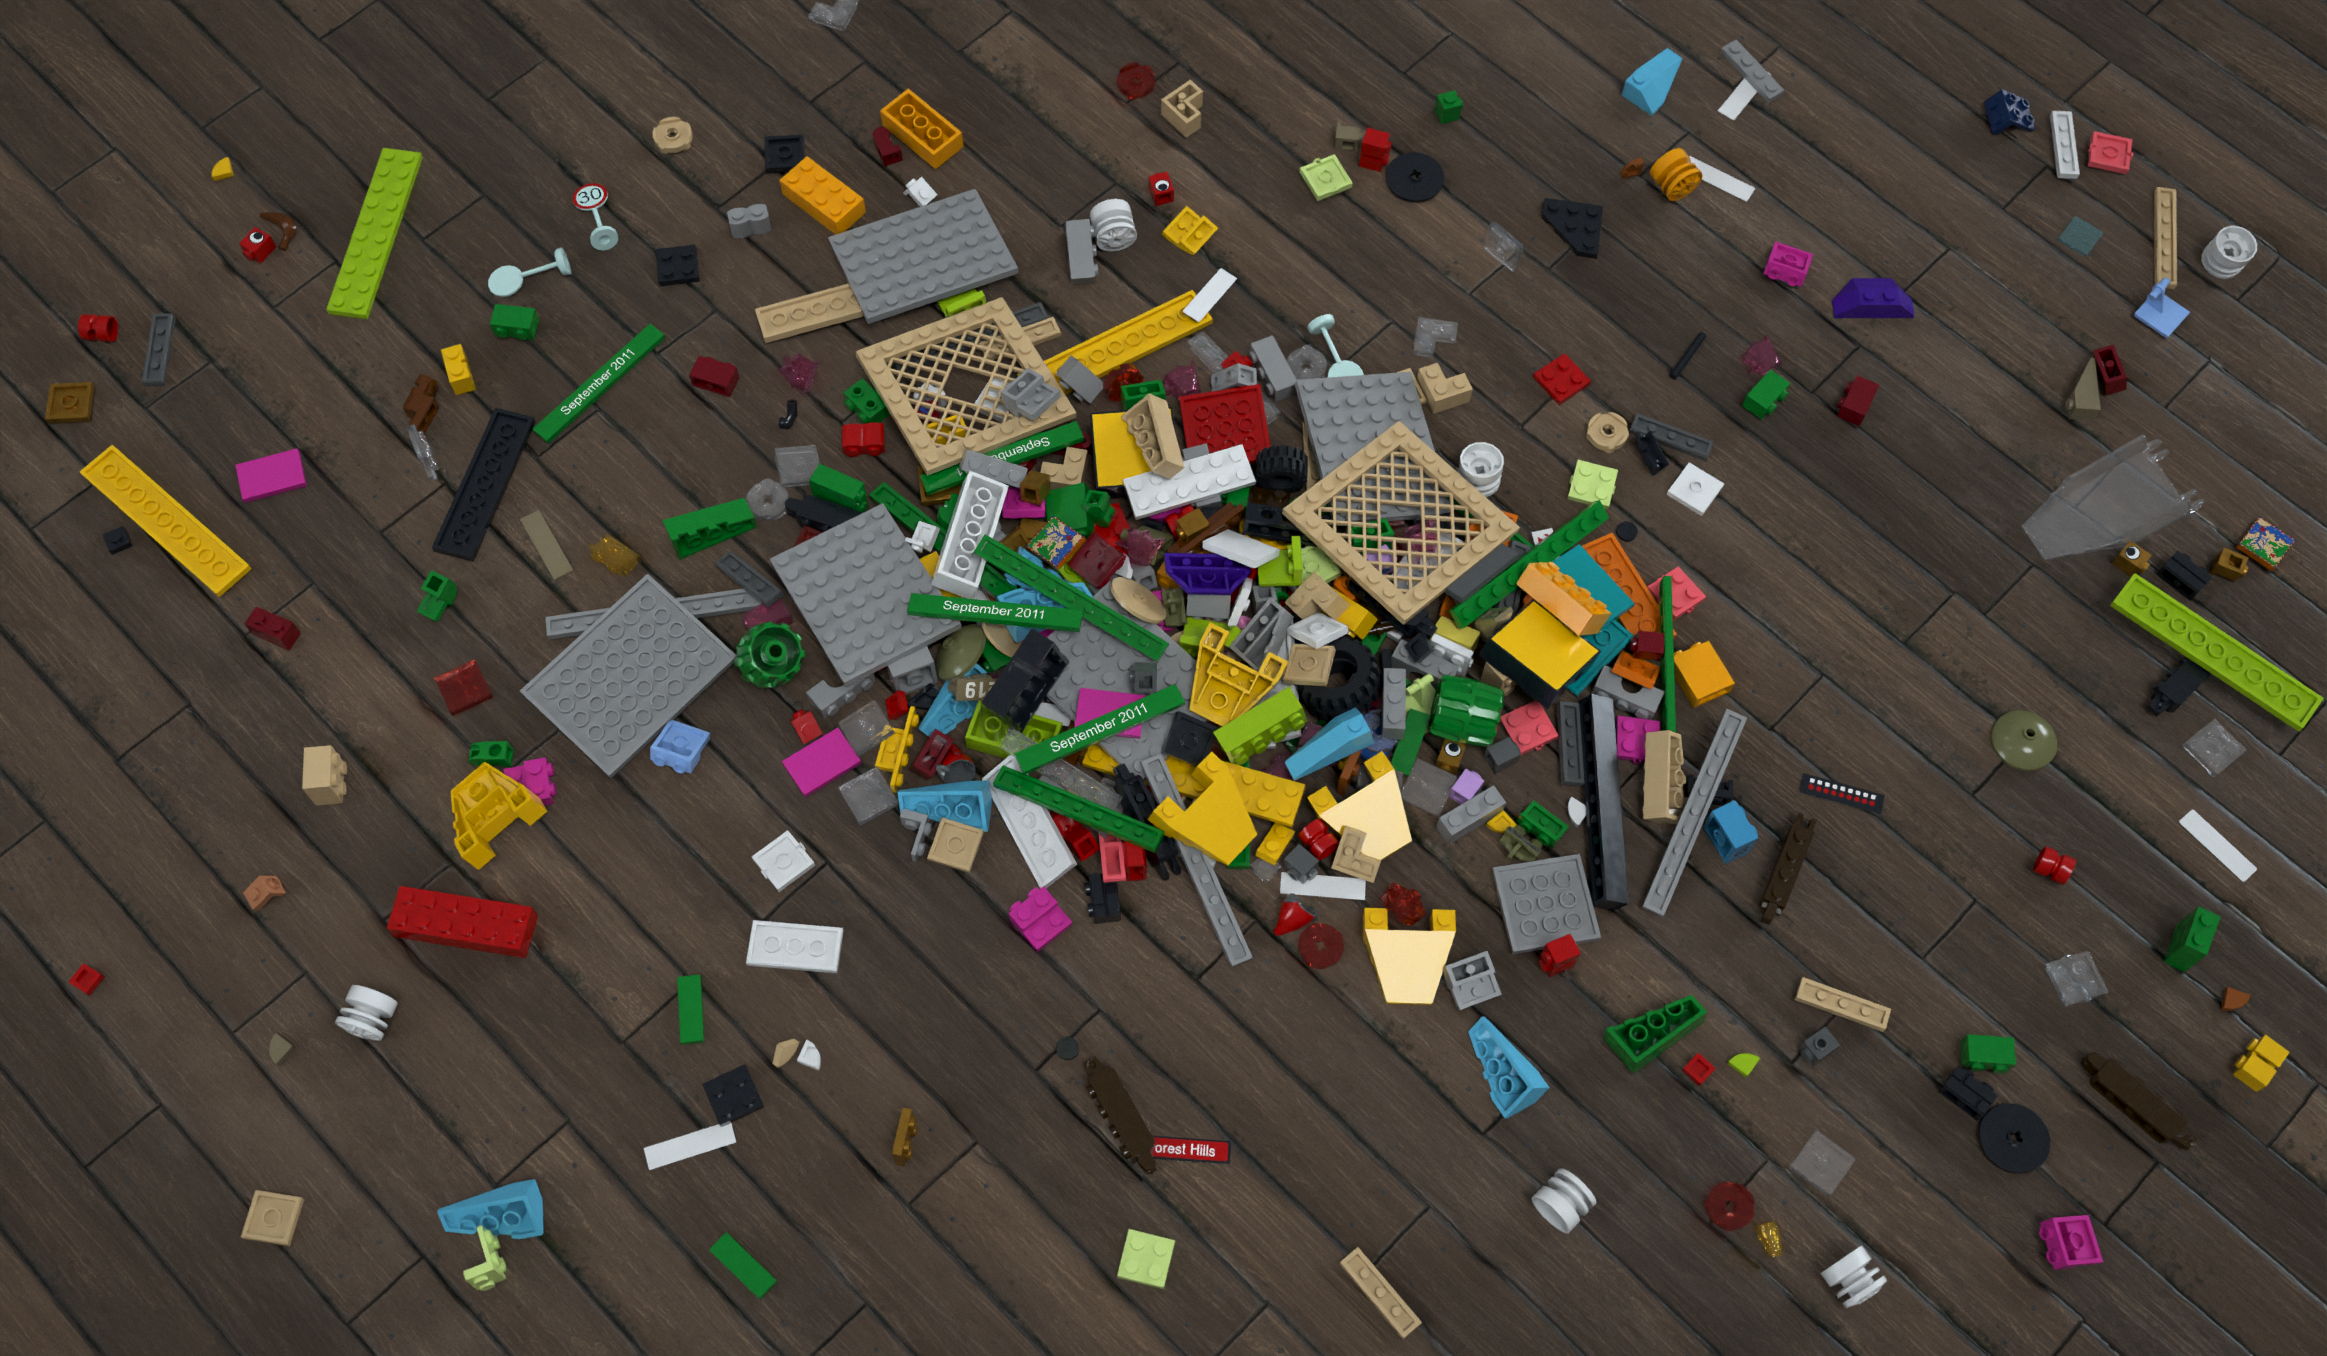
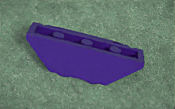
M1852 278L1832 300L1834 318H1914L1915 316L1912 299L1892 278Z
M1164 553L1166 573L1188 595H1231L1251 573V567L1218 554Z

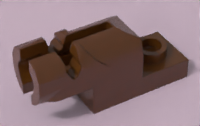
M423 374L418 376L415 381V385L418 387H412L403 405V410L407 417L411 418L408 430L412 438L417 441L422 440L439 410L434 399L439 385H436L437 382L433 378Z

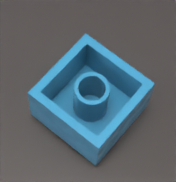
M1735 800L1713 810L1703 825L1704 831L1725 864L1748 854L1759 838L1756 828L1752 824L1750 825L1744 809L1738 806Z

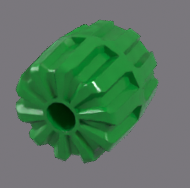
M770 621L758 624L749 629L739 640L735 648L737 650V656L734 659L735 668H740L742 672L741 678L746 683L751 682L755 684L756 688L767 689L782 686L792 680L801 669L800 665L805 658V650L801 648L800 644L802 638L799 633L794 634L789 629V625L783 622L774 624Z
M1449 675L1442 676L1437 685L1431 707L1430 733L1458 743L1484 747L1491 746L1497 734V724L1501 720L1500 712L1504 703L1503 690L1475 679Z

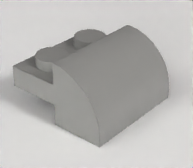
M1029 368L1000 392L1004 404L1011 413L1018 418L1023 415L1032 421L1061 397L1059 390L1046 384L1042 375Z
M1488 951L1444 966L1445 983L1447 989L1451 991L1458 1010L1502 995L1494 976L1495 969Z

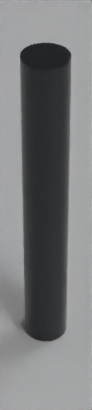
M1700 332L1670 373V378L1676 380L1706 338L1704 332Z

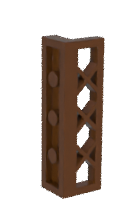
M1229 502L1207 519L1210 524L1209 528L1189 543L1180 539L1169 547L1166 553H1201L1205 550L1202 548L1204 540L1227 529L1231 530L1244 520L1245 507L1241 503L1235 507Z

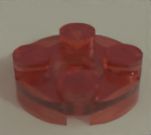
M1138 62L1128 63L1119 70L1117 86L1128 99L1134 100L1146 96L1155 88V73L1146 64L1142 66L1138 65ZM1133 78H1136L1139 82H1134Z
M1125 363L1119 365L1121 368L1117 371L1113 369L1108 373L1103 382V388L1110 400L1121 401V386L1143 382L1144 377L1135 365Z
M1392 883L1382 896L1386 909L1388 911L1392 909L1397 914L1395 918L1405 924L1414 925L1426 914L1424 906L1420 901L1421 896L1414 889L1408 890L1397 883Z
M1311 924L1303 931L1299 939L1298 949L1303 961L1315 969H1326L1337 964L1344 950L1342 934L1327 924ZM1321 941L1324 942L1327 949L1318 951V946L1315 944Z
M1722 1182L1710 1191L1705 1208L1714 1224L1730 1232L1742 1229L1750 1223L1755 1213V1202L1751 1192L1745 1186L1739 1183ZM1725 1201H1728L1729 1203H1731L1732 1201L1735 1202L1736 1205L1734 1206V1209L1736 1211H1728L1726 1209L1727 1205L1725 1204Z

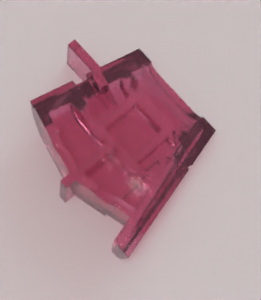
M1767 334L1762 341H1753L1751 348L1742 360V362L1750 367L1748 374L1757 371L1762 376L1770 369L1772 370L1782 364Z
M800 353L796 354L793 358L784 355L785 364L779 368L783 378L791 384V388H804L805 394H808L819 363L813 362Z
M1191 361V366L1189 367L1187 365H1176V368L1166 374L1163 380V384L1167 387L1165 389L1166 397L1174 395L1180 401L1179 397L1201 393L1194 361Z
M1426 521L1425 527H1436V521ZM1421 523L1404 528V538L1422 539ZM1425 532V539L1436 541V533ZM1411 544V551L1422 552V544ZM1426 545L1427 553H1435L1436 545ZM1416 557L1417 564L1420 565V557Z
M1130 528L1127 533V541L1122 539L1115 544L1127 550L1130 562L1140 566H1149L1165 539L1163 537L1153 538L1148 529L1140 531Z

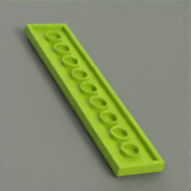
M389 148L382 149L326 309L328 314L368 319L423 159L420 152Z
M2136 573L2133 574L2110 605L2298 732L2304 728L2324 699Z

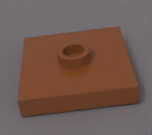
M1363 749L1349 755L1340 775L1337 794L1344 796L1352 777L1357 776L1361 767L1359 761Z

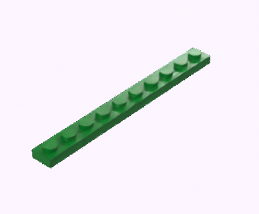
M885 482L881 483L869 494L870 500L877 505L883 503L890 515L913 534L919 521L938 527L940 531L932 549H938L939 553H941L947 534L946 530ZM985 563L979 587L997 600V596L1019 589L1010 584L1004 576L989 564Z
M1594 501L1522 555L1465 602H1459L1451 608L1449 612L1458 628H1465L1519 586L1516 583L1529 563L1552 562L1608 520L1609 516L1601 501Z
M986 534L974 550L975 555L1064 608L1083 610L1084 620L1157 663L1169 646V643Z

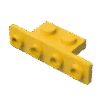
M910 706L904 730L885 726L875 768L893 772L890 782L892 793H896L898 787H901L903 784L904 774L901 773L903 767H907L908 747L913 745V727L918 726L919 715L916 714L914 706Z

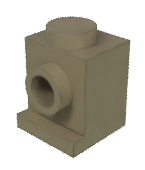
M1337 122L1334 150L1357 152L1358 144L1362 145L1363 133H1360V128L1341 126V122Z

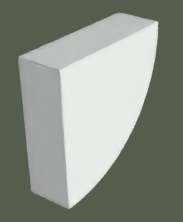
M1126 555L1123 566L1115 573L1131 579L1133 569H1131L1130 559Z
M1571 797L1567 806L1568 815L1571 823L1578 828L1587 815L1586 806Z
M806 1040L797 1062L819 1071L821 1066L819 1051L812 1042Z

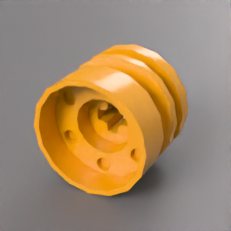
M1681 148L1673 149L1661 156L1654 163L1649 173L1650 177L1657 186L1661 187L1662 192L1666 194L1670 201H1677L1686 197L1700 184L1703 178L1702 172L1697 169L1694 163H1691L1690 157Z

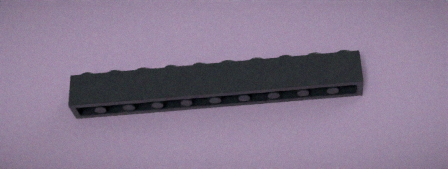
M1590 694L1579 701L1592 900L1593 907L1615 911L1629 904L1617 760L1618 750L1616 747L1614 721L1615 711L1612 698Z

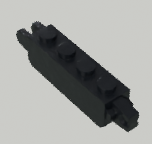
M812 495L805 496L802 501L791 497L785 501L788 516L797 519L801 527L814 529L820 533L862 514V512Z
M1340 567V572L1348 578L1347 589L1405 636L1424 633L1429 640L1437 632L1438 628L1428 618L1429 611L1426 608L1403 625Z
M2185 656L2179 662L2182 666L2179 669L2175 666L2166 675L2169 679L2166 682L2161 680L2153 688L2156 692L2152 695V701L2147 706V709L2156 717L2164 711L2174 713L2211 673Z
M1125 763L1115 767L1113 771L1117 779L1115 780L1116 786L1114 790L1126 815L1155 827L1148 818L1157 807L1143 778L1139 774L1135 776L1133 772L1130 773ZM1164 835L1155 853L1145 849L1152 868L1156 867L1162 880L1166 881L1170 877L1164 864L1166 861L1174 875L1181 874V868L1175 857L1178 855V850L1172 837Z

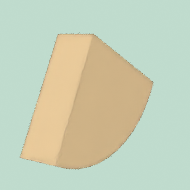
M790 1039L777 1043L772 1064L780 1067L788 1062L796 1052L799 1042L796 1039Z

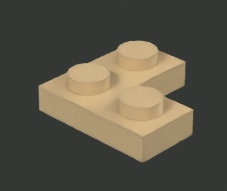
M1345 826L1331 868L1374 883L1381 860L1360 853L1367 834L1366 832Z

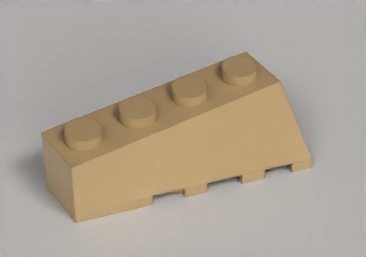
M1152 394L1146 395L1121 417L1124 422H1127L1129 432L1135 436V442L1142 449V455L1151 471L1171 479L1185 467L1166 400Z
M1669 730L1646 733L1643 819L1655 823L1677 824L1688 797H1684L1683 784H1686V776L1680 766L1684 764L1681 734Z

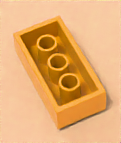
M909 88L880 110L882 125L935 170L963 148L962 132Z
M808 156L779 180L782 194L835 235L845 232L866 213L864 198Z
M1553 562L1529 563L1516 584L1577 635L1598 634L1612 614L1606 609L1607 606L1603 602L1593 599L1587 589L1577 586L1571 576L1561 573L1559 571L1560 568Z

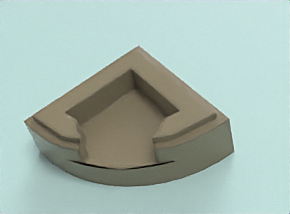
M277 1033L274 1034L269 1045L270 1057L278 1066L295 1049Z

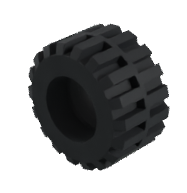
M1279 445L1264 448L1256 456V484L1263 489L1295 492L1302 489L1307 484L1308 456L1305 455V452L1292 446Z

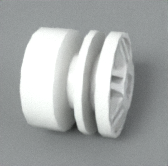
M1109 199L1098 203L1090 211L1096 243L1100 249L1111 252L1119 251L1129 247L1137 239V231L1128 202L1121 199Z
M2225 227L2205 247L2201 257L2202 264L2209 274L2217 278H2233L2254 257L2257 252V242L2255 237L2242 227Z
M1485 442L1473 443L1462 451L1458 473L1485 497L1491 496L1498 490L1504 465L1503 455L1492 444Z
M352 985L345 1001L353 1006V1009L341 1008L340 1013L343 1016H338L335 1024L354 1036L381 1041L384 1034L380 1030H386L388 1025L379 1018H391L397 1007V1001L376 990Z
M1559 1168L1554 1174L1555 1177H1551L1548 1180L1550 1187L1542 1186L1532 1197V1202L1538 1212L1551 1225L1563 1233H1569L1579 1223V1215L1585 1216L1589 1212L1588 1209H1592L1596 1204V1199L1589 1188L1578 1177L1565 1169Z
M1860 1246L1821 1273L1830 1287L1839 1283L1842 1284L1843 1288L1836 1294L1838 1298L1846 1293L1850 1295V1298L1842 1303L1845 1308L1861 1304L1879 1292L1883 1284L1887 1282L1884 1276L1876 1281L1871 1277L1880 1271L1878 1267L1869 1271L1865 1269L1871 1257L1863 1246Z

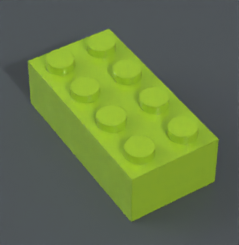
M1287 687L1213 733L1229 762L1242 765L1255 753L1260 754L1264 752L1268 745L1273 742L1278 743L1282 741L1293 730L1298 731L1302 729L1308 721L1302 705L1291 688Z
M979 700L965 740L966 747L1006 759L1012 753L1014 754L1063 733V723L1034 715L1022 734L996 718L981 704L983 700ZM1048 764L1039 769L1048 771L1051 764Z

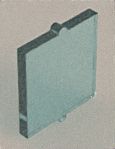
M2075 216L2058 238V241L2070 247V250H2075L2086 257L2104 232L2092 226L2091 223H2087Z

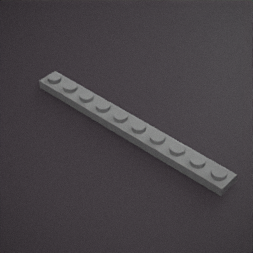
M744 589L675 598L696 618L763 609L762 603ZM609 608L546 617L547 637L550 640L581 635Z
M1729 709L1725 710L1641 908L1658 916H1664L1747 717Z
M1160 753L1141 761L1140 765L1158 805L1169 796L1183 811H1186V807L1162 754ZM1173 838L1230 967L1232 968L1252 959V954L1208 856L1202 854V851L1192 846L1188 847L1183 842Z

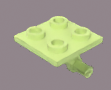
M1430 673L1421 679L1417 678L1413 681L1412 685L1406 688V718L1410 708L1430 715L1436 692L1430 684L1434 681ZM1428 723V725H1427L1425 734H1427L1428 732H1430V731H1429V723Z

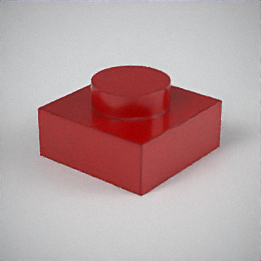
M898 690L885 700L889 719L897 720L908 712L905 691Z
M83 963L69 980V983L90 996L104 979V976Z
M1697 1053L1681 1071L1700 1086L1716 1068L1700 1053Z

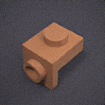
M259 875L243 892L252 910H260L273 896H283L286 893L281 881L276 876Z

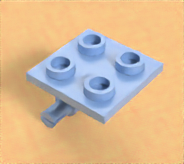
M2164 277L2160 283L2152 287V291L2147 295V300L2133 316L2167 339L2190 312L2164 294L2165 288L2170 283V280Z

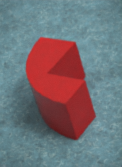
M1054 811L1049 812L1068 848L1078 859L1084 861L1100 850L1091 831L1081 826L1078 821Z

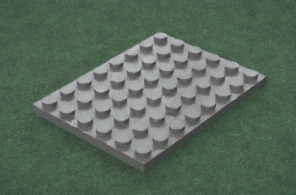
M976 188L828 237L829 244L868 324L1019 273L1013 257Z
M1411 372L1296 380L1295 388L1321 480L1398 421L1404 424L1435 452ZM1390 456L1383 463H1390ZM1394 456V463L1405 464L1404 457ZM1408 458V465H1415V464ZM1376 467L1368 473L1376 474ZM1379 467V474L1390 475V468ZM1394 468V476H1405V469ZM1409 470V477L1420 478L1419 470ZM1423 472V478H1430ZM1361 478L1353 485H1361ZM1365 478V485L1376 486V479ZM1380 479V487H1391V480ZM1394 480V488L1405 489V481ZM1409 482V489L1420 490V482ZM1424 483V490L1435 491L1434 484ZM1438 485V491L1446 492ZM1347 489L1338 496H1347ZM1350 489L1351 497H1362L1361 490ZM1365 490V498L1376 499V491ZM1380 492V499L1391 500V492ZM1395 493V500L1406 501V494ZM1409 494V501L1420 502V495ZM1424 495V502L1435 503V496ZM1439 496V504H1450V501L1447 499L1448 497ZM1336 500V508L1347 509V501ZM1332 501L1327 504L1328 507H1332ZM1351 502V509L1362 510V502ZM1365 503L1366 510L1377 511L1376 503ZM1380 504L1381 519L1386 518L1387 521L1410 520L1421 517V507ZM1424 507L1425 515H1435V508ZM1439 509V514L1450 512V509ZM1336 513V520L1347 521V514ZM1351 514V521L1362 522V515ZM1366 515V523L1377 520V516Z
M883 503L769 559L845 687L962 628L959 620L908 615L907 609L911 593L943 595L938 587L930 585L932 578L910 544L905 542V536Z
M647 574L526 684L520 692L611 779L655 738L668 722L674 720L734 663L737 655Z
M1108 582L1093 598L1169 643L1168 648L1157 663L1082 618L1080 632L1055 630L1047 637L1058 646L1060 652L1070 662L1046 696L1075 723L1080 688L1148 696L1153 693L1134 692V683H1130V670H1135V662L1157 663V692L1176 684L1185 701V705L1143 723L1140 739L1113 736L1097 743L1119 765L1125 763L1130 773L1133 772L1135 776L1139 774L1145 781L1147 778L1140 762L1162 752L1177 711L1206 723L1209 720L1189 710L1197 661L1157 624L1143 621L1123 608L1114 598L1110 590L1111 582ZM1161 753L1165 761L1170 757Z

